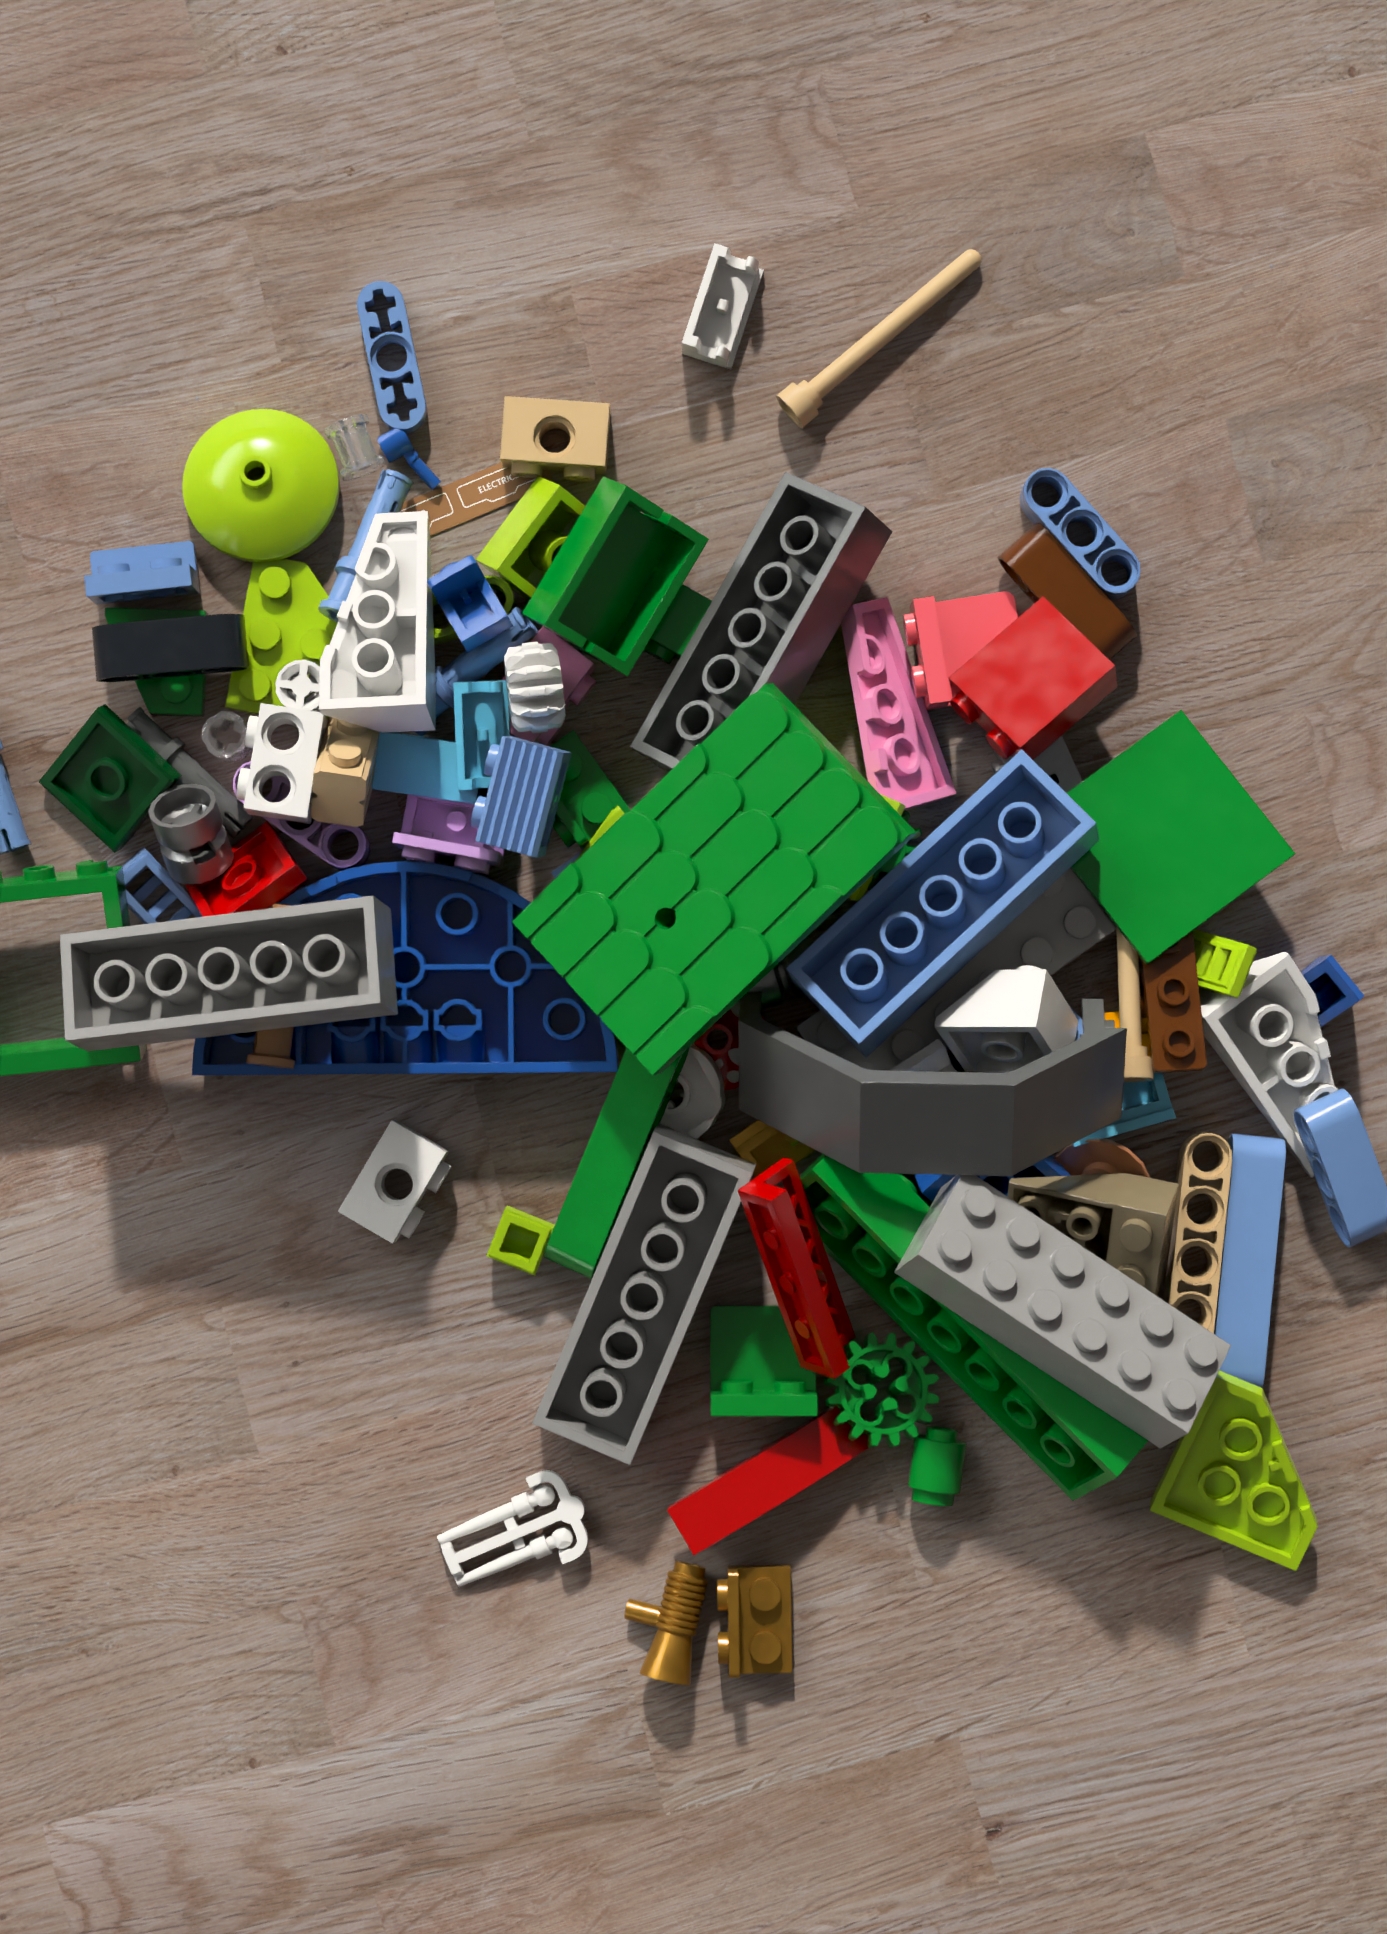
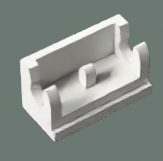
M714 243L682 340V354L730 370L732 369L764 272L763 269L759 268V261L752 256H748L747 260L737 258L731 255L728 247Z

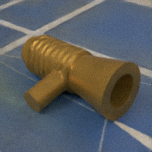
M675 1561L674 1569L667 1572L668 1578L665 1580L667 1585L663 1589L665 1592L662 1594L661 1606L634 1599L628 1600L624 1615L626 1620L658 1628L639 1673L641 1675L674 1684H691L692 1636L697 1634L696 1628L699 1625L697 1622L700 1621L699 1614L702 1612L700 1607L703 1606L702 1600L705 1599L704 1593L707 1590L705 1586L708 1585V1580L704 1578L706 1567Z

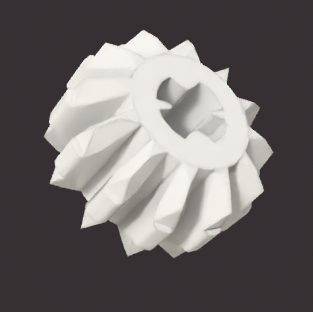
M538 641L522 643V646L509 647L504 656L508 704L513 727L518 732L531 731L532 733L548 732V729L560 728L566 715L562 674L557 649L552 643L538 644Z

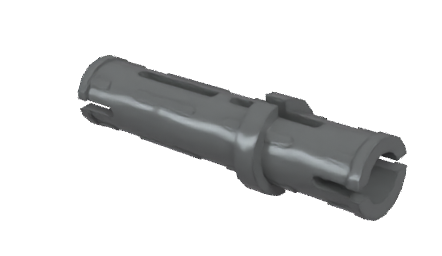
M141 707L137 708L127 718L129 721L127 725L182 775L175 783L177 786L198 784L206 786L214 792L223 820L222 825L233 839L246 828V823H250L255 815L247 814L243 808L244 804L183 749L186 744L178 736L172 739L144 713Z

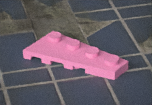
M888 597L851 605L841 622L868 782L879 794L906 806L904 810L939 801L956 794L923 697H915L911 663Z

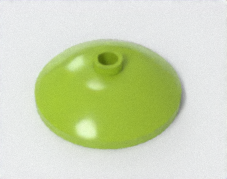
M252 409L222 419L200 437L187 459L183 473L182 490L184 504L194 527L212 547L221 553L239 560L271 562L290 557L302 551L323 533L337 507L340 481L338 467L329 445L309 423L283 411ZM255 467L263 468L265 474L260 480L252 481L247 478L248 472Z

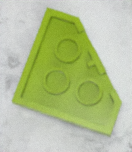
M288 559L271 562H253L243 611L249 668L231 673L225 704L227 709L259 715L261 703L285 707L276 694L275 685L278 673L282 668L295 660L311 661L320 667V659L326 644L330 645L338 623L319 612L318 608L321 600L328 599L329 596L306 563Z
M1219 1370L1189 1433L1179 1439L1150 1500V1511L1297 1571L1317 1530V1517L1263 1389Z

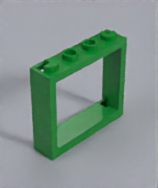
M88 860L75 864V871L55 873L54 865H39L23 869V876L2 878V871H0V903L102 892L107 929L131 926L123 866L108 867L107 861L94 862L93 860ZM65 1038L0 1044V1076L138 1062L143 1059L147 1051V1044L86 1051L65 1041Z

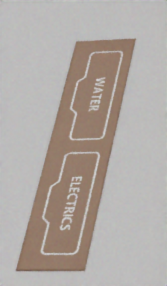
M498 463L403 502L400 512L428 511L430 536L520 500L536 478L511 475L512 468L502 467V463ZM543 470L542 478L554 482L550 470ZM362 520L357 521L359 527Z

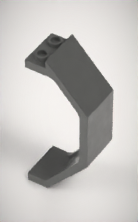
M747 992L740 999L738 1020L739 1110L858 1173L1013 1176L1122 1118L1127 1028H1115L1114 1020H1105L1103 999H1082L1083 1035L1080 1034L1078 1040L1014 1071L982 1073L869 1070L766 1022L762 1018V992Z

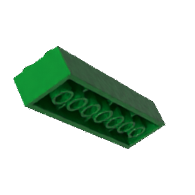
M824 1154L819 1156L800 1175L825 1251L1072 1501L1117 1478L1148 1442L1147 1439L894 1273L930 1208L918 1196L917 1189L910 1180L902 1175L893 1173H858Z

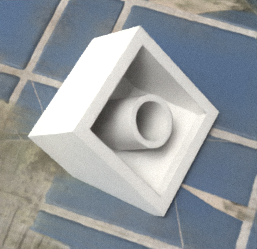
M1024 965L1017 967L1015 970L993 971L938 1015L934 1027L965 1072L1005 1073L1014 1071L1074 1042L1078 1019L1047 969L1042 970L1035 966Z

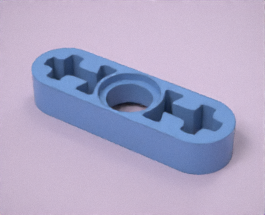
M375 281L365 286L360 292L357 299V310L378 409L383 422L390 430L400 429L408 434L419 429L425 422L427 404L406 305L401 292L396 286L385 281ZM384 294L387 302H396L395 307L388 309L390 326L392 330L402 326L403 332H385L372 339L371 332H382L376 312H367V308L375 305V296ZM388 344H398L407 352L405 365L394 372L382 369L377 362L379 351ZM413 376L414 383H403V388L408 402L417 403V408L410 410L409 420L400 421L397 414H389V408H393L397 404L394 388L391 385L383 390L382 382L399 383Z

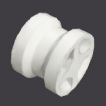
M295 660L285 665L278 673L275 682L276 694L280 702L285 707L320 712V667L314 662L307 660Z

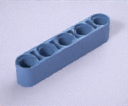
M1231 1133L1228 1144L1232 1150V1168L1214 1334L1231 1345L1220 1371L1263 1389L1286 1144L1284 1138Z

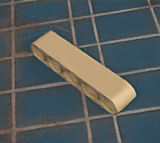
M1201 1132L1188 1136L1182 1142L1178 1152L1175 1183L1179 1184L1167 1273L1164 1282L1163 1300L1177 1309V1306L1182 1301L1195 1299L1201 1307V1316L1197 1323L1214 1334L1232 1168V1150L1228 1142L1220 1135ZM1203 1141L1211 1142L1218 1152L1216 1164L1207 1171L1199 1170L1192 1158L1194 1148ZM1203 1193L1212 1203V1212L1206 1221L1194 1223L1187 1214V1204L1193 1196ZM1199 1246L1206 1254L1207 1263L1202 1272L1189 1276L1181 1266V1258L1187 1249Z

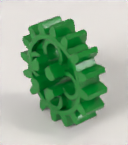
M870 1333L864 1337V1349L854 1341L845 1346L846 1353L849 1356L847 1361L850 1368L836 1379L830 1377L824 1379V1385L835 1389V1395L826 1399L824 1403L828 1407L838 1406L841 1412L833 1420L835 1426L842 1425L845 1422L852 1426L848 1434L849 1440L853 1441L864 1433L867 1435L868 1448L877 1447L881 1437H885L889 1448H894L900 1442L899 1432L907 1439L912 1440L919 1435L914 1424L915 1422L923 1425L931 1423L933 1418L924 1408L925 1406L939 1403L940 1397L928 1392V1387L937 1382L939 1377L935 1374L925 1375L923 1368L931 1359L926 1355L916 1360L911 1355L915 1347V1342L912 1340L899 1348L896 1346L895 1333L886 1335L882 1344H878L874 1333ZM889 1360L899 1361L903 1366V1374L889 1383L886 1392L893 1398L899 1396L907 1397L912 1404L911 1412L909 1414L900 1413L897 1410V1401L887 1397L873 1409L875 1420L873 1422L865 1421L860 1415V1407L876 1395L877 1389L872 1384L878 1383L889 1374ZM855 1367L864 1369L866 1371V1380L870 1383L864 1385L856 1384L851 1377L852 1369Z

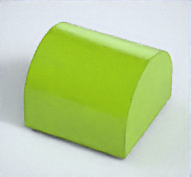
M507 1205L486 1256L535 1276L544 1257L545 1249L555 1224Z

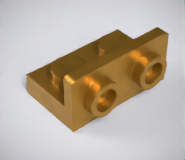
M790 1564L727 1565L728 1579H717L718 1611H728V1632H718V1664H729V1678H740V1674L792 1673Z

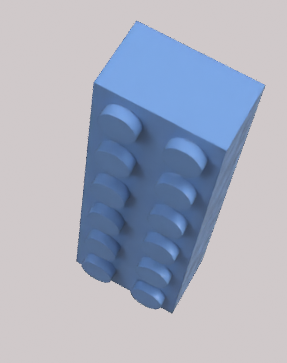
M1021 749L795 959L786 970L793 983L866 1058L1099 841L1097 823Z

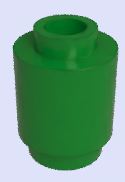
M927 1426L926 1435L919 1434L914 1438L908 1486L913 1488L911 1498L913 1501L929 1505L953 1506L954 1495L960 1494L967 1447V1442L957 1439V1430Z

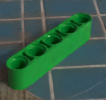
M690 1047L661 1074L654 1076L626 1048L549 1238L544 1258L590 1279L593 1278L653 1131L658 1123H661Z

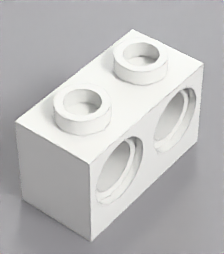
M264 703L260 704L258 717L250 715L246 730L245 747L253 748L250 769L241 768L237 785V799L245 800L243 808L247 814L311 824L313 773L325 729L327 728L328 720L325 715L320 712ZM290 724L298 728L299 739L292 748L279 750L271 745V735L278 726ZM282 776L290 781L291 789L289 795L280 802L274 803L265 800L262 795L265 782L271 777Z

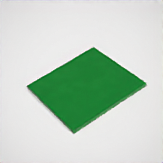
M1182 710L1178 711L1067 792L1097 823L1099 841L1070 868L1146 965L1296 854Z

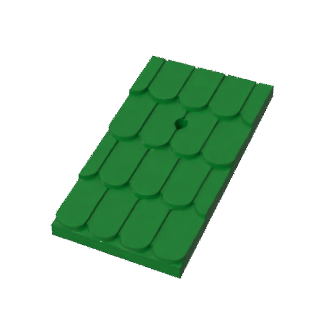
M765 683L756 693L750 695L702 743H698L629 812L622 815L576 862L570 863L512 923L531 941V944L551 966L566 979V982L594 1013L601 1017L605 1025L637 1057V1060L647 1071L654 1076L661 1074L912 839L917 832L774 683Z

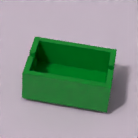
M603 476L522 614L557 636L567 640V642L604 665L628 676L709 539L673 515L663 512L664 509L630 487Z

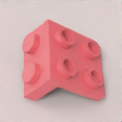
M1003 591L935 602L934 596L913 599L910 605V614L903 615V625L907 646L916 645L919 665L911 666L915 697H924L926 710L951 706L950 701L953 697L949 677L1018 618L1015 598L1010 592Z

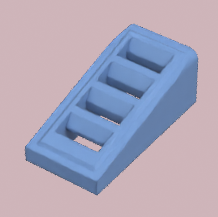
M145 847L141 848L123 865L125 887L147 867L154 873L134 893L131 894L126 889L128 908L144 924L157 923L155 919L177 898L184 905L167 921L186 919L191 914L196 918L203 917L192 897L178 882L169 876L166 869ZM163 882L169 890L146 910L140 903Z

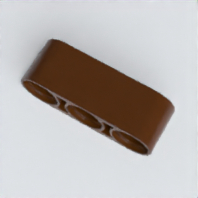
M1040 523L1033 525L997 557L1007 574L1033 603L1044 596L1109 660L1137 637L1135 629L1127 618L1059 541Z

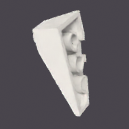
M428 511L375 514L355 566L356 576L347 600L342 601L337 618L339 621L330 645L326 644L320 659L319 711L323 715L382 733L435 730L436 673L432 591L427 584V580L432 577Z
M1282 952L1252 963L1238 998L1199 989L1203 1033L1278 1136L1284 1138L1287 1148L1305 1172L1312 1178L1314 1173L1296 1128L1293 1112L1295 1109L1339 1089L1334 1084L1328 1057H1331L1327 1040L1322 1036L1317 1012H1320L1316 994L1291 956L1286 952Z

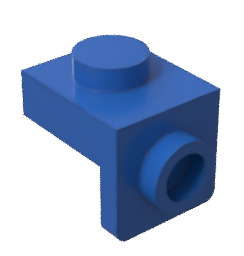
M472 555L458 562L446 565L438 574L427 580V584L467 653L513 627L508 615Z

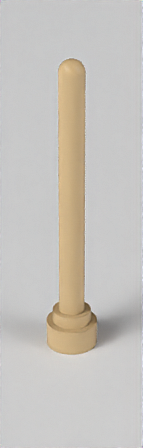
M969 249L962 253L811 381L803 380L798 385L792 382L776 395L779 405L788 417L800 428H804L819 415L817 409L823 405L822 398L980 266L982 259L979 252Z
M1116 927L1120 1028H1127L1124 1082L1150 1081L1154 1079L1152 1058L1147 1055V1047L1142 1046L1139 955Z

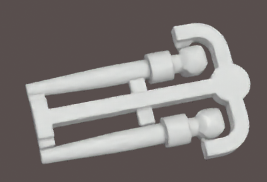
M544 1470L526 1477L529 1488H532L534 1493L528 1495L527 1492L512 1497V1502L479 1515L437 1536L444 1558L458 1587L506 1570L534 1557L537 1560L552 1554V1549L556 1547L559 1549V1557L562 1564L575 1560L583 1554L588 1544V1533L582 1521L585 1513V1504L578 1496L571 1495L564 1478L560 1474ZM549 1482L554 1485L561 1500L558 1503L557 1509L518 1526L514 1518L515 1515L522 1517L533 1512L535 1506H547L554 1501L555 1492L552 1486L541 1484ZM504 1520L507 1531L455 1552L451 1543L452 1540ZM562 1520L567 1524H571L577 1538L576 1545L573 1548H568L573 1542L574 1537L571 1530L566 1526L557 1528L551 1536L547 1537L543 1534L531 1539L528 1545L525 1544L522 1536ZM508 1542H513L516 1550L464 1573L461 1562Z

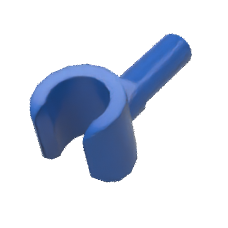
M392 429L378 437V443L389 463L404 456L409 466L431 490L441 482L421 460L404 431Z

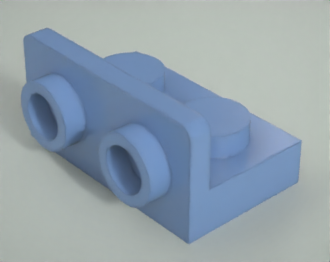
M191 541L93 551L90 554L92 575L84 576L86 597L96 605L200 594L195 545Z

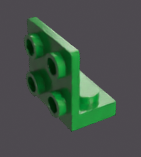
M572 730L550 746L572 752L553 828L567 848L577 843L583 851L611 810L615 809L618 805L626 814L630 811V808L576 732Z
M715 1305L711 1307V1416H817L816 1372L800 1367L779 1305Z

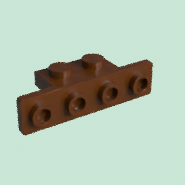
M1192 931L1147 965L1139 956L1141 1034H1149L1152 1070L1155 1073L1202 1071L1207 1065Z

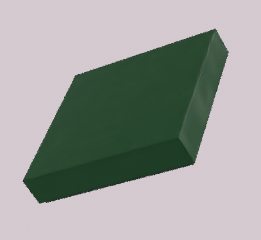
M104 704L94 711L39 780V783L116 853L126 845L148 818L151 803L158 795L172 788L182 775Z

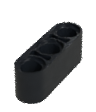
M216 614L106 624L92 627L97 682H125L225 673L249 668L245 617L242 614Z

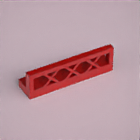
M783 1157L737 1191L800 1367L836 1379L850 1368L843 1346L856 1336L795 1162ZM780 1181H783L785 1189L777 1187L775 1185Z

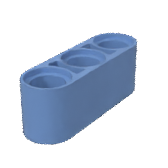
M1041 468L1033 472L1024 483L1019 497L1020 507L1024 514L1034 525L1036 523L1043 525L1110 600L1120 599L1127 595L1138 582L1141 573L1140 562L1136 555L1063 473L1053 468ZM1039 483L1050 484L1058 493V503L1052 507L1039 506L1032 498V487ZM1073 522L1085 523L1092 531V543L1084 547L1072 544L1067 538V525ZM1107 561H1116L1122 564L1127 571L1128 578L1126 583L1122 586H1112L1105 582L1101 575L1102 564Z
M1339 1089L1295 1109L1293 1116L1296 1128L1331 1222L1341 1241L1350 1248L1386 1232L1387 1186L1359 1110L1350 1094L1345 1089Z

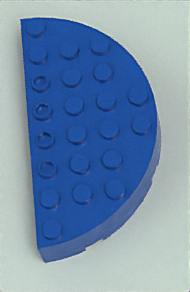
M412 861L374 863L346 869L307 887H303L278 903L279 905L293 906L375 896L391 908L397 1015L294 1027L290 1058L295 1060L294 1069L246 1063L247 1055L253 1053L255 1031L195 1038L192 1075L574 1073L617 1072L619 1068L615 1034L605 1025L601 1017L597 1016L566 982V979L531 944V941L512 923L531 902L510 888L473 872L436 863Z

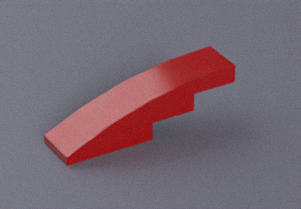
M838 1406L831 1407L765 1445L759 1452L719 1474L710 1483L668 1506L667 1511L692 1554L696 1555L867 1450V1435L862 1433L855 1440H849L848 1434L852 1426L848 1422L835 1426L833 1420L841 1412ZM860 1411L861 1417L866 1421L865 1417L863 1416L862 1412Z

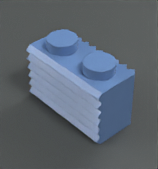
M502 736L500 745L492 744L484 767V774L491 776L487 797L479 796L477 798L471 817V827L478 828L475 841L531 857L545 856L572 752L513 736Z

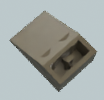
M1129 1173L1010 1179L1007 1197L1158 1296L1167 1273L1179 1184Z

